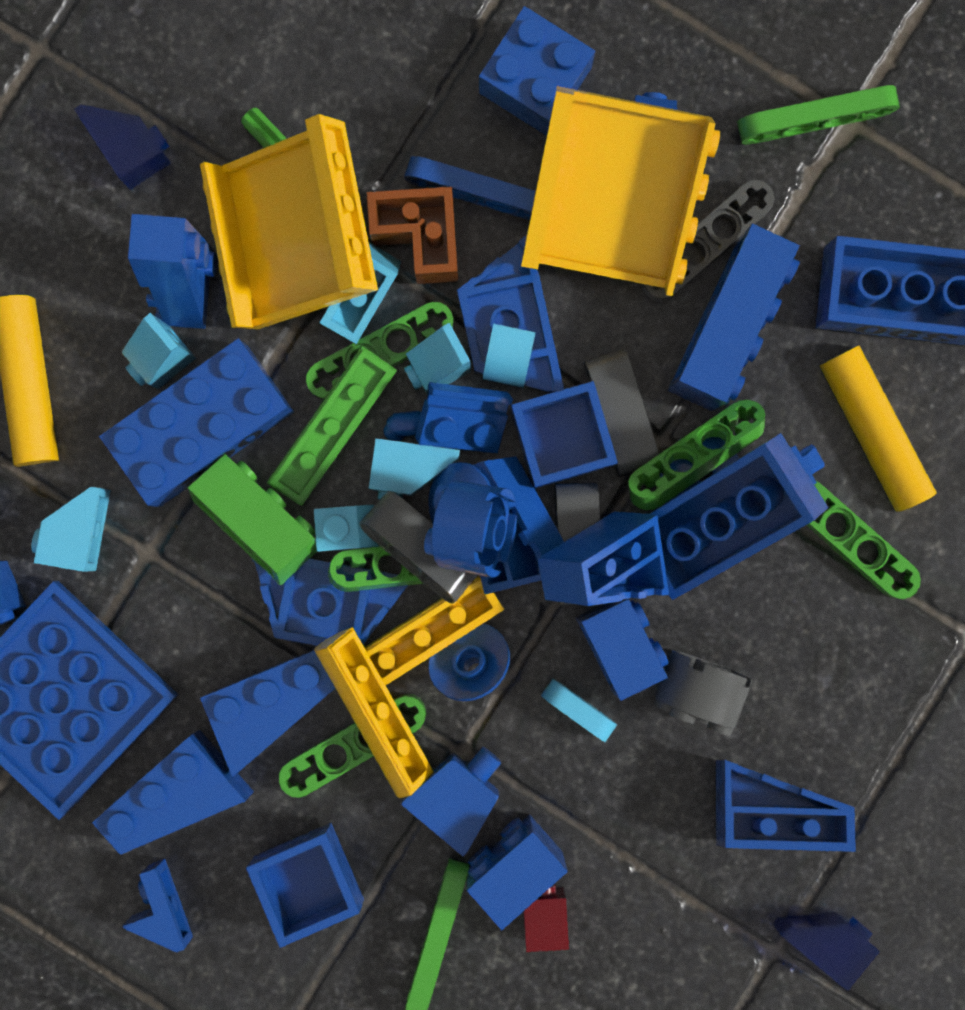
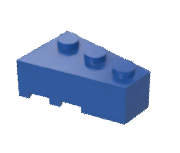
M614 511L538 558L545 600L592 606L620 602L622 599L628 598L642 599L649 595H669L657 515Z
M314 650L219 688L200 698L232 778L335 689Z
M716 760L717 846L739 849L856 852L855 807L744 768L733 762Z

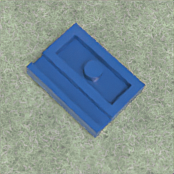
M429 382L427 400H424L415 435L418 444L498 453L508 418L506 414L507 409L513 401L509 392Z

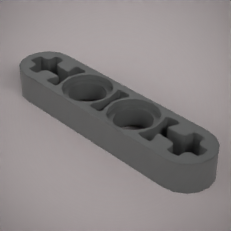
M761 180L748 181L698 224L693 243L686 242L685 245L695 244L699 246L703 251V261L693 266L687 264L685 274L687 276L684 278L682 285L675 284L673 296L740 239L752 223L756 225L766 216L775 201L774 192L770 185ZM747 192L751 196L759 193L763 198L759 203L762 209L755 205L741 217L737 211L748 200ZM718 217H725L731 220L734 225L733 235L729 238H720L715 235L712 230L713 220ZM642 284V290L651 300L662 302L673 297L666 295L664 288L656 290L651 285Z

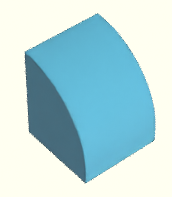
M493 324L483 379L524 388L536 332Z

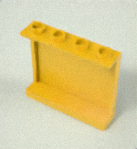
M557 86L521 266L538 270L540 263L661 287L665 289L666 295L673 296L675 284H683L688 261L682 258L686 242L693 243L697 231L698 218L692 217L696 200H704L708 187L709 175L703 174L707 156L714 158L719 144L720 131L714 130L716 123L712 117Z
M317 114L305 119L307 131L222 166L208 162L200 163L203 190L207 199L211 231L214 235L219 261L218 267L222 276L227 301L226 308L232 328L261 329L378 290L344 121Z

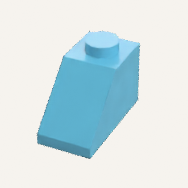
M369 243L378 290L328 306L320 321V324L355 344L359 341L392 285L401 265L400 260Z
M151 313L143 318L122 350V354L130 362L125 368L134 380L141 386L147 383L156 389H160L196 359L174 330Z
M450 323L442 326L406 353L410 365L404 367V370L414 389L416 390L423 386L427 396L429 393V382L450 384L471 373L470 360Z
M376 438L369 489L378 491L377 499H381L387 491L399 495L402 499L403 495L413 496L431 483L449 464L459 462L460 450Z
M89 487L42 520L40 528L36 529L32 538L31 549L35 553L34 563L82 572L96 571L111 490Z
M374 505L314 509L317 552L380 547L365 534L359 525V522Z

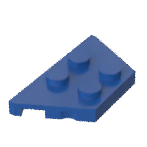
M526 236L518 241L517 245L502 257L496 258L486 266L485 270L477 277L471 278L457 290L475 374L483 375L493 324L536 332L524 386L553 393L564 390L539 272L537 269L521 266Z
M312 558L308 559L280 586L252 559L261 583L262 597L269 611V621L274 638L316 646L336 633L351 627L354 628L361 643L364 645L408 586L353 592L340 591L330 583L328 577V568L331 562ZM343 564L341 569L336 570L337 574L345 575L346 581H352L355 573L368 571L366 579L373 580L370 569L351 568L350 565ZM380 571L386 577L393 578L399 575Z

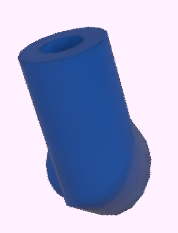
M409 411L392 414L387 418V424L383 428L384 436L388 440L400 442L405 436L416 435L421 412Z

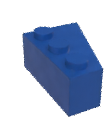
M132 214L128 260L139 286L149 287L151 294L146 296L148 307H157L155 316L169 326L206 329L210 277H215L217 273V253L212 252L210 244L186 218Z
M515 456L474 464L486 475L492 486L507 488L512 491L515 502L508 501L509 513L517 514L514 545L507 563L498 562L495 570L501 572L496 577L480 575L484 594L541 581L538 558L562 544L564 540L518 458Z
M198 730L176 747L96 818L92 824L121 855L245 802L254 791L238 773L232 778L222 754L201 730Z

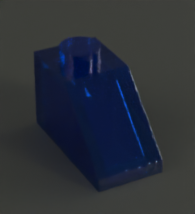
M82 104L74 108L119 179L130 190L171 164V161L164 152L170 146L156 125L148 128L139 116Z
M836 912L777 917L773 922V926L783 938L847 991L880 952L869 940L873 933L853 916L848 922Z

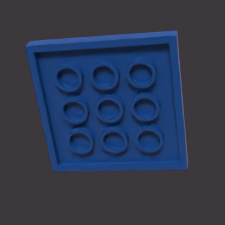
M53 581L0 637V765L58 820L62 819L179 695L59 581Z

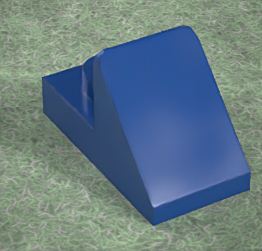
M162 859L149 864L139 874L141 879L138 882L140 896L145 904H150L151 908L132 915L122 926L136 935L174 952H179L186 948L193 935L166 859Z

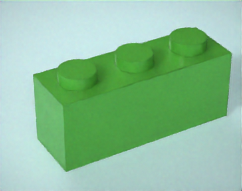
M224 454L188 487L192 500L281 586L317 552L315 538L313 537L316 535L315 530L303 517L297 516L294 519L285 511L286 503L273 489L268 488L264 491L255 482L257 476L247 464L241 460L235 463Z

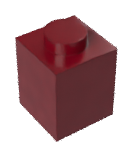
M554 884L523 911L526 952L569 950L564 887L556 888V884Z

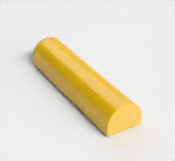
M28 295L0 297V376L13 465L21 467L59 461L36 299Z
M860 345L820 365L826 380L895 511H904L936 495L937 492Z
M478 575L455 604L448 603L441 598L364 648L386 686L499 614L504 608L494 592L484 594L481 578Z
M351 627L336 633L316 646L314 651L398 798L411 796L434 771L354 628Z

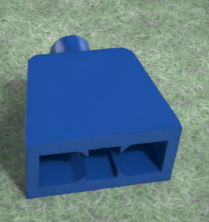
M482 747L469 763H466L457 754L453 753L433 769L434 773L411 796L403 797L401 805L464 857L499 797L498 789L488 779L502 762L485 747Z

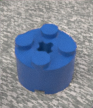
M453 481L449 485L440 484L434 494V508L436 512L433 528H430L425 536V553L434 556L437 565L441 568L492 578L498 576L501 571L495 570L498 562L507 563L516 535L517 514L509 513L508 501L515 502L512 491L507 488L464 481Z

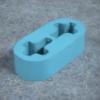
M554 678L541 694L551 705L604 742L607 741L617 726L612 719Z

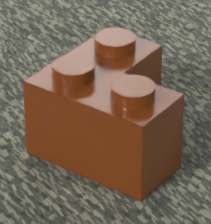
M452 187L367 192L369 235L374 246L413 243L414 270L417 284L458 281Z

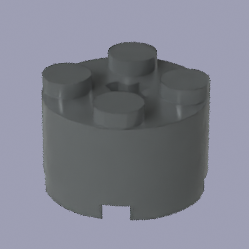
M672 649L668 658L669 664L664 669L668 678L659 683L655 694L654 706L670 712L669 715L690 724H694L696 720L707 724V728L731 737L734 728L737 726L753 679L733 670L730 673L718 664Z

